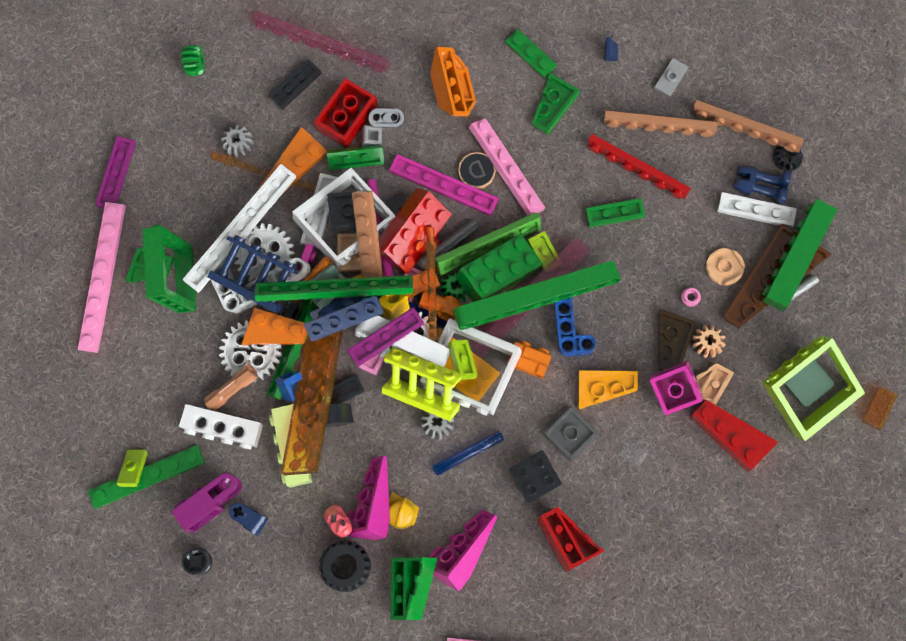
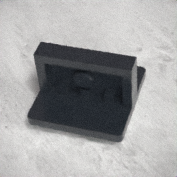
M543 450L509 468V472L516 482V487L519 492L521 491L527 503H531L562 485L561 480Z

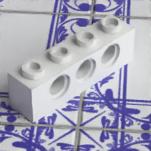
M185 404L179 427L184 429L183 433L195 436L196 433L203 434L202 438L214 440V437L220 438L222 443L232 445L233 442L240 443L239 447L251 450V447L257 448L263 425L259 422ZM206 419V425L203 428H199V421ZM221 423H224V431L218 433L217 426ZM239 428H243V435L241 437H236V430Z

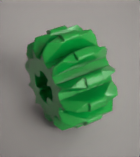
M199 45L183 47L181 60L186 75L198 76L204 74L205 55Z
M453 271V276L447 273V279L441 280L443 285L440 286V290L445 291L442 296H452L458 300L461 297L463 301H466L465 295L467 293L456 279L457 271ZM459 284L460 289L453 290V286Z

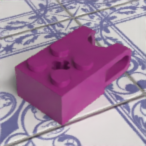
M224 473L202 489L199 487L191 493V497L186 501L181 500L178 502L171 513L184 531L194 533L225 510L223 505L242 491V483L238 478Z

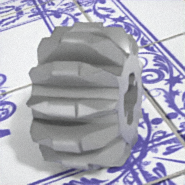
M236 125L233 130L229 126L230 132L224 131L225 137L221 138L223 149L227 150L230 156L234 153V156L238 158L239 152L245 156L244 150L251 151L249 145H253L251 133L247 132L245 127L240 129V126Z
M426 412L429 417L422 416L421 419L426 423L421 424V427L427 428L424 432L425 435L432 431L431 439H434L436 434H438L441 440L442 432L449 436L446 428L449 430L454 428L448 424L454 422V418L448 421L429 412ZM434 419L442 420L440 427L438 425L433 426Z

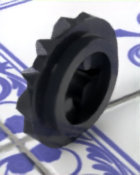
M778 145L773 152L774 164L783 171L797 169L803 160L801 149L799 153L788 151L789 155H793L789 162L788 158L784 157L787 150Z

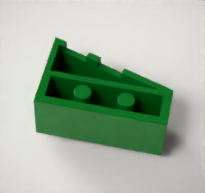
M391 558L390 620H422L438 558Z

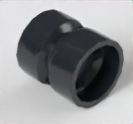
M190 549L186 551L182 558L183 569L192 575H204L210 571L213 565L211 554L202 549Z

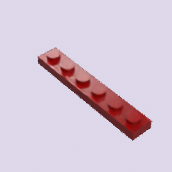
M591 134L588 139L587 146H589L592 152L596 154L600 152L605 155L608 161L620 163L626 171L638 173L642 180L648 181L649 179L655 183L654 185L657 188L670 191L673 197L686 199L691 189L687 185L594 134Z

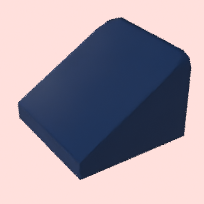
M607 37L604 45V60L618 61V44L610 37Z

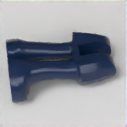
M754 166L737 167L736 175L749 178L750 180L736 179L733 185L736 190L746 195H750L751 192L760 193L774 198L777 203L784 205L792 170H784L780 175H771L757 171V168ZM756 181H761V182H765V183H768V184H772V185L778 186V187H780V188L768 187V186H764V185L757 184V183H755V182H756Z

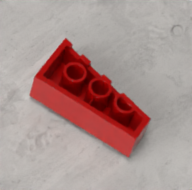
M708 400L690 416L747 472L751 471L778 443L775 439Z

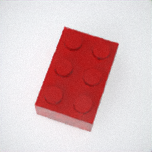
M345 78L314 121L317 131L343 147L348 148L366 123L368 111L378 106L376 96Z

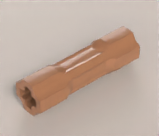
M247 364L225 385L214 390L204 398L207 408L212 411L219 409L232 395L255 381L259 377L254 367Z

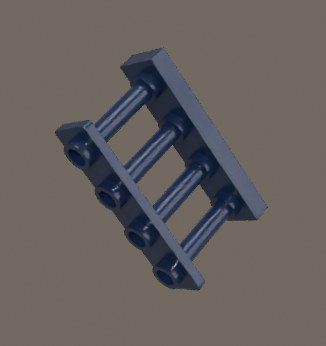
M235 235L234 237L227 236L226 238L233 242V245L221 269H218L217 272L210 270L207 278L255 302L256 283L265 282L273 263L283 268L277 282H286L290 272L298 274L299 270L295 269V264L287 260L283 263L278 260L279 256L269 251L266 254L261 251L262 247L253 243L250 246L244 243L246 239ZM242 247L250 252L238 277L232 280L228 278V271L239 248ZM258 255L266 259V262L254 287L248 288L244 286V280ZM278 301L255 302L273 312L280 313L283 305L277 303Z
M382 295L341 297L322 309L317 307L310 310L309 313L313 320L306 322L304 327L311 341H316L383 314L384 310L379 302Z

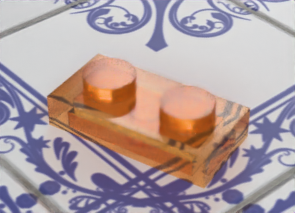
M879 386L861 422L879 431L882 430L898 395Z

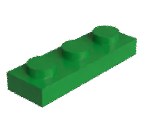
M519 29L505 41L543 79L557 67V64Z
M382 145L327 150L329 170L385 165Z
M641 198L585 209L589 228L645 218Z

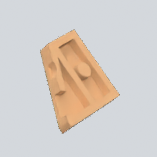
M716 363L706 372L697 375L696 381L703 394L702 401L708 400L716 405L733 377L734 372Z

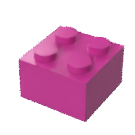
M688 360L654 373L650 377V382L665 415L692 406L703 400V394Z

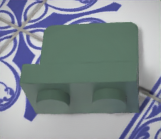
M820 356L784 383L803 407H808L834 386L831 378L815 361Z

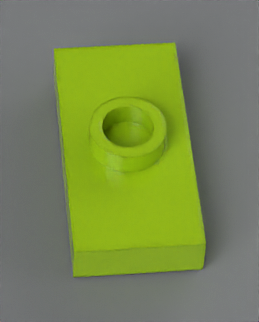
M127 450L117 480L119 487L138 486L148 454L146 450Z

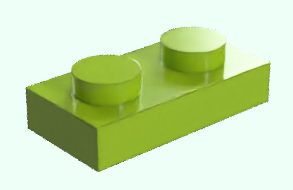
M545 231L527 240L530 247L543 263L541 267L545 274L562 265Z
M451 340L448 343L455 372L462 374L460 380L476 378L478 375L468 340Z

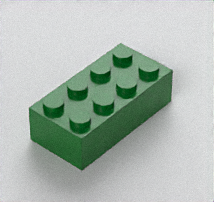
M522 234L460 268L456 279L472 302L508 291L536 274L543 263Z

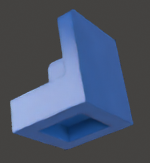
M290 371L275 379L285 401H294V396L301 392L298 381L303 378L300 372Z

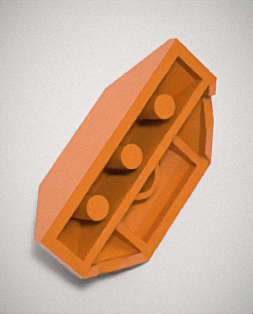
M436 47L430 76L438 107L451 116H468L476 103L468 68L460 57L455 54V50L452 47Z

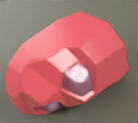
M332 505L326 509L323 517L333 533L339 538L349 535L352 531V522L340 505Z

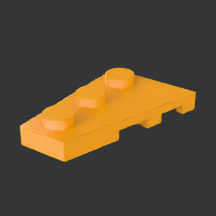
M579 370V409L638 391V371Z

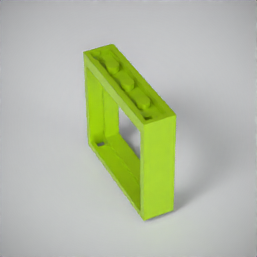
M825 335L814 338L808 346L800 349L794 357L783 362L780 368L771 372L770 376L762 381L763 386L792 433L804 441L865 394L833 338ZM827 350L847 386L800 422L779 387Z

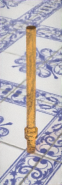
M213 152L211 159L223 162L226 166H235L266 177L271 171L237 160L236 157L231 155L225 156ZM297 180L293 184V186L315 192L317 186L302 180Z
M427 227L425 251H427L429 339L436 342L435 251L437 247L434 241V227Z

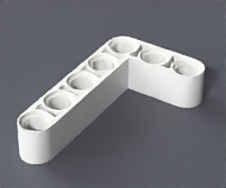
M300 258L289 260V262L296 265L295 269H297L299 264H302V269L298 274L290 272L286 282L299 281L305 278L311 270L309 263ZM277 267L270 271L264 283L277 282L283 268ZM229 269L228 278L234 280L233 274ZM257 279L248 283L245 286L248 288H251V286L254 287V284ZM211 280L225 310L239 314L257 304L229 288L225 292V286ZM236 300L237 304L232 308V303Z
M380 316L373 317L358 323L355 335L359 338H366L391 321ZM415 332L410 333L392 345V347L443 367L450 355L449 348Z

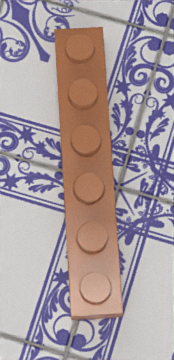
M696 100L693 113L699 119L718 122L719 126L730 127L733 131L746 133L754 139H763L771 145L782 146L790 152L796 151L799 153L804 138Z
M605 111L603 124L613 128L621 125L626 126L627 129H637V127H640L646 131L659 129L665 133L679 131L684 135L698 133L702 137L715 135L718 122L615 111Z
M373 191L352 192L362 278L383 277Z

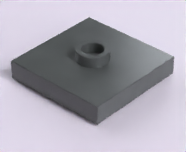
M570 406L543 434L572 462L599 432Z

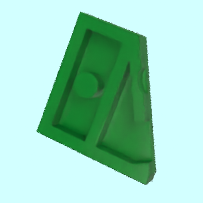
M137 247L125 279L127 283L145 281L143 248ZM165 255L166 277H168L174 262V258Z

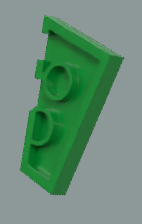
M549 73L546 87L543 90V96L532 122L533 127L548 135L578 97L580 90Z

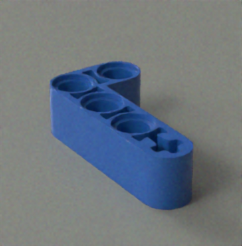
M572 297L555 302L554 312L559 353L565 357L591 354L595 349L596 341L590 335L576 336ZM566 306L569 311L561 313L558 308ZM567 324L571 330L564 332L560 326ZM588 341L592 347L584 349L581 343ZM569 343L572 345V350L566 351L562 348V345Z

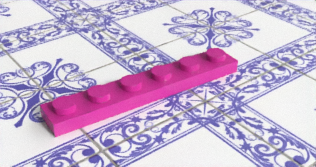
M399 154L396 155L389 169V172L488 216L492 215L499 201L498 197Z

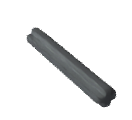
M471 220L420 259V267L427 269L436 262L435 258L448 253L478 229L477 223Z

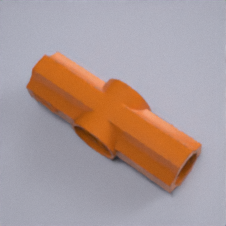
M426 290L419 303V307L437 313L439 318L444 321H448L449 318L456 321L453 310L462 306L455 297H441Z

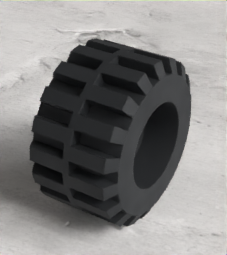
M347 540L330 544L329 548L323 551V556L319 560L320 576L325 581L324 583L331 587V589L340 592H350L358 589L368 579L369 571H371V561L367 555L368 553L360 545ZM343 554L351 555L357 564L355 573L349 578H340L334 572V562L338 556Z

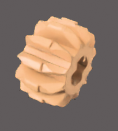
M706 325L702 327V330L697 329V335L692 337V340L696 341L692 345L693 348L699 347L696 353L700 354L704 351V358L708 354L712 358L716 356V353L720 354L722 352L721 348L726 345L722 342L725 339V335L719 336L721 329L715 332L714 325H711L709 330ZM707 338H711V345H708V341H706Z

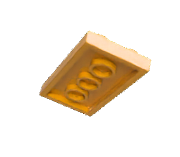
M440 327L433 334L434 337H438V340L434 341L438 343L443 333ZM471 351L478 376L474 379L460 380L454 387L467 397L480 401L500 372ZM449 355L444 367L455 371L451 355Z

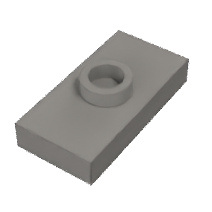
M673 58L655 85L654 90L670 98L689 67Z

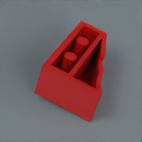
M559 507L536 519L565 573L604 552Z

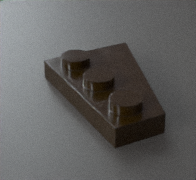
M659 309L660 371L683 362L696 321Z

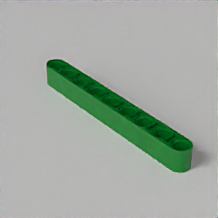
M609 261L459 306L453 310V314L459 330H465L614 285L621 281V277L615 262Z

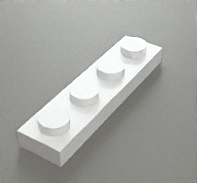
M320 173L314 195L338 177ZM328 202L307 217L306 221L321 239L323 238L329 217ZM303 231L301 245L306 246L307 243L319 249Z
M722 192L717 212L779 226L783 224L788 228H792L797 208Z

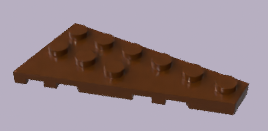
M781 224L722 319L739 329L768 306V304L762 302L765 297L762 293L767 284L771 285L773 281L771 275L775 268H780L782 263L779 260L784 251L788 252L790 248L788 242L792 235H797V232ZM819 246L804 276L832 253Z

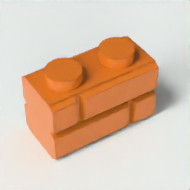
M526 341L515 342L514 345L520 347L522 351L515 369L543 379L552 357L549 351L538 347V350L534 349Z

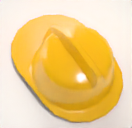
M392 492L389 498V524L397 529H405L414 525L419 507L414 505L407 497L402 498Z

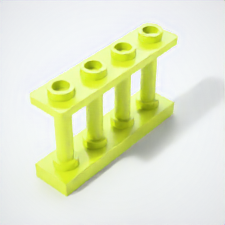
M395 347L384 356V361L392 364V377L382 387L383 394L451 421L460 407V404L451 401L452 388L460 381L462 374ZM400 368L409 371V383L399 380ZM417 374L427 378L426 390L416 387ZM434 381L444 385L443 397L434 394Z

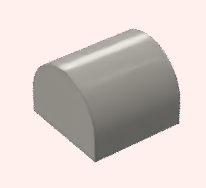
M364 125L362 129V146L381 145L382 128Z

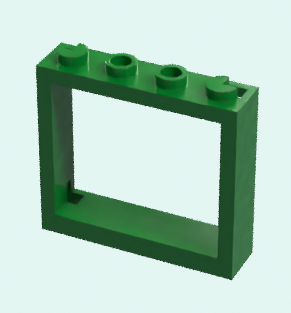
M154 224L153 227L142 229L146 298L177 313L197 311L196 291L183 281V278L194 267L193 246L161 225ZM164 246L174 251L176 293L167 289Z

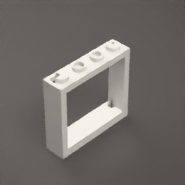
M352 168L292 211L293 220L324 255L333 262L336 268L340 265H346L353 255L359 254L358 241L337 256L305 219L328 202L327 194L341 193L351 184L357 191H372ZM373 192L375 210L384 219V221L377 225L379 239L380 234L386 230L395 218V215Z
M449 318L438 341L439 344L448 347L453 334L457 333L511 356L489 406L453 390L451 393V400L452 398L458 400V404L466 408L470 406L475 407L478 413L485 416L488 413L494 415L522 351L516 345L477 329L459 330L457 322ZM422 376L420 382L424 386L423 389L426 390L427 378ZM434 383V392L442 393L441 396L443 397L444 386Z

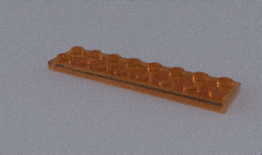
M343 330L316 341H311L309 335L306 339L300 369L303 379L298 381L280 472L285 476L318 473Z

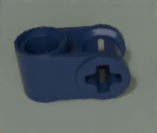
M235 503L229 509L230 517L256 536L259 535L269 520L256 510H252L241 503ZM237 508H238V509H241V508H242V510H241V511L243 512V515H242V516L238 515V516L236 517L237 512H235V510H236Z

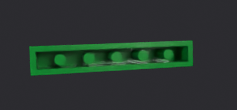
M816 199L813 204H808L804 211L807 214L805 219H801L796 227L799 230L797 235H792L788 242V246H790L788 252L784 251L779 260L782 263L780 268H775L771 275L773 279L771 285L767 284L762 293L765 295L762 302L782 312L788 308L838 210L837 208L819 199Z

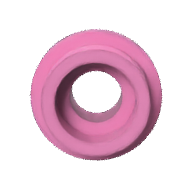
M687 288L683 291L681 300L686 306L694 307L700 302L701 295L697 289ZM689 294H692L694 296V300H689L687 296Z

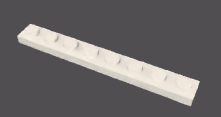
M280 164L183 278V281L199 293L210 280L207 278L210 270L218 271L233 245V242L226 239L227 236L234 237L238 235L245 239L295 180L296 175Z

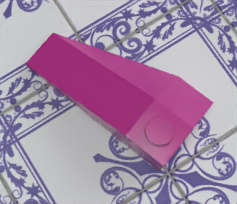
M383 455L372 458L363 479L366 487L355 498L359 500L356 511L350 510L348 515L352 522V531L347 535L348 537L379 540L386 538L389 531L390 512L387 457Z
M484 510L480 511L464 525L465 531L462 534L456 536L453 534L449 537L451 540L449 545L443 550L438 546L428 557L438 558L433 575L445 585L460 591L473 573L497 516Z

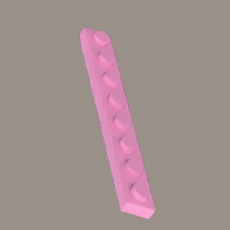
M105 202L78 350L98 353L126 208L123 204Z

